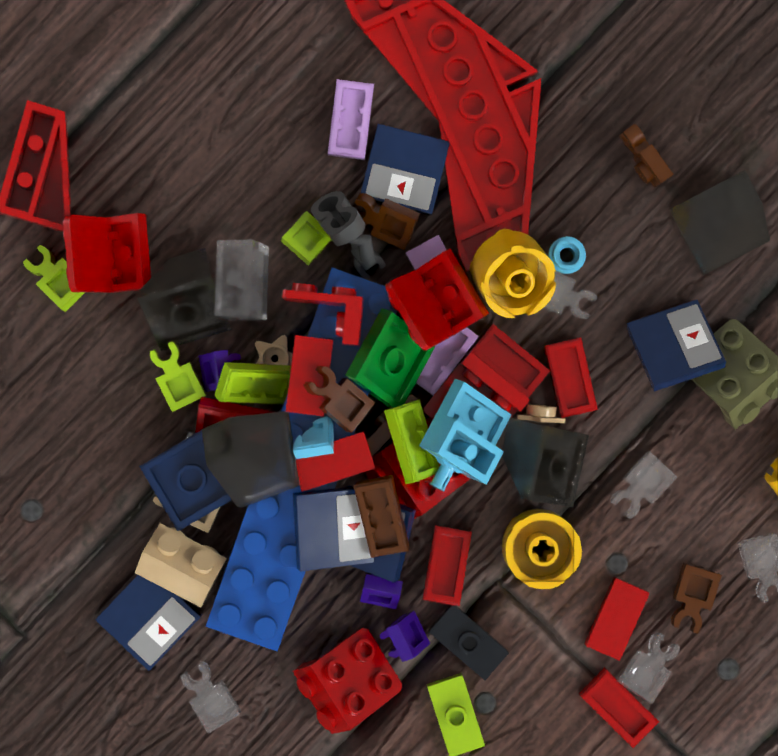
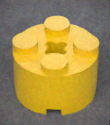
M510 229L499 230L478 248L469 269L474 284L488 306L495 313L506 318H515V315L522 314L529 316L537 313L548 304L555 292L556 283L554 280L556 271L553 262L536 240L523 232Z
M533 509L514 517L507 526L502 539V553L507 566L516 578L532 588L551 589L560 586L576 571L581 561L582 546L575 529L563 517L549 510ZM539 540H543L550 546L549 550L543 551L542 557H539L532 550L533 546H538Z

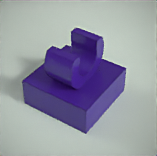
M221 350L198 356L205 392L216 390L224 362L240 360V354L233 353L228 355V350Z
M366 574L360 602L396 609L403 581L391 582L373 574Z
M415 611L403 614L380 634L381 640L390 637L395 646L388 653L389 656L392 658L400 656L402 662L415 658L430 645Z

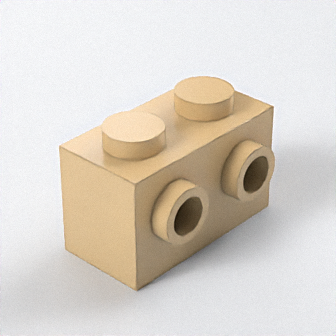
M160 523L144 548L135 573L201 608L227 558L220 555L214 548L201 545L186 537L183 532L177 531L176 528H169Z

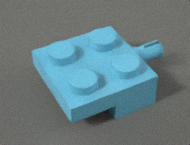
M454 379L419 447L434 455L437 462L441 464L430 485L443 492L454 472L462 473L468 478L487 485L504 453L496 444L511 417L509 412L466 382Z

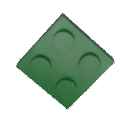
M381 308L345 376L387 407L393 408L405 404L435 346L426 351L421 349L411 339L405 321L394 312Z

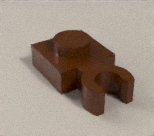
M633 124L619 135L626 147L634 154L635 157L633 158L637 163L634 168L646 184L651 182L655 188L674 175L654 146L648 144L644 134L636 124Z
M360 193L355 200V204L362 206L366 210V212L357 211L364 220L365 225L370 224L374 226L371 235L405 250L420 213L387 198L380 206L377 205L372 196Z
M318 366L316 371L323 376V385L319 388L313 382H305L304 388L312 395L323 396L325 400L319 408L343 430L352 433L375 402L348 378H342L337 384L336 376L330 368Z
M683 563L673 595V599L682 602V606L674 611L671 617L672 626L679 628L682 618L691 616L692 625L690 631L696 634L699 633L702 628V618L699 614L700 609L712 610L722 577L721 574Z

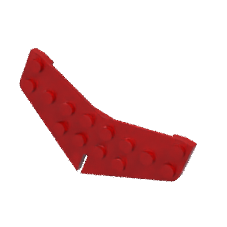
M344 0L354 22L438 120L441 140L449 142L445 169L458 257L465 272H468L478 248L499 230L510 229L525 234L529 232L542 78L509 92L507 87L536 75L538 70L445 0Z

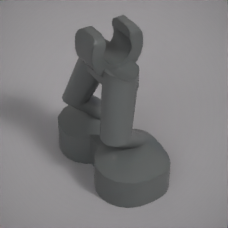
M341 191L328 193L312 205L311 213L336 246L347 243L351 244V253L355 257V269L363 279L367 280L370 278L366 270L377 264L380 269L386 266L382 257L373 249L371 236L363 234L365 222L357 209L351 206L344 193Z

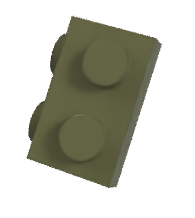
M731 319L714 333V337L726 360V367L691 380L720 407L725 421L736 430L740 425L753 421L759 414L760 408L770 399L778 398V356L736 319Z

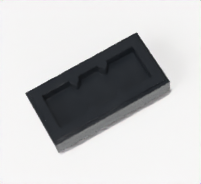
M449 605L428 630L431 635L483 680H486L509 654V651L458 606Z

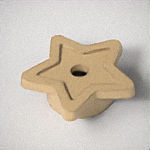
M285 335L280 336L272 344L262 341L255 342L259 354L256 364L291 366L293 354L288 351L287 337ZM273 355L278 356L277 362L271 360Z
M527 404L526 413L517 414V419L542 423H565L566 420L565 418L556 417L557 407Z

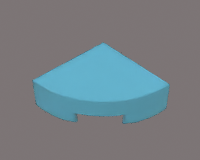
M329 416L312 422L313 426L302 436L298 435L293 446V453L296 459L334 453V423Z

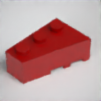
M27 100L0 193V214L63 232L64 217L72 215L67 116L65 111Z

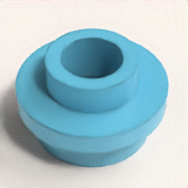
M566 236L553 242L549 248L548 257L553 262L557 272L571 274L583 266L586 259V251L579 240ZM562 249H569L573 253L571 262L567 263L561 260L560 252Z

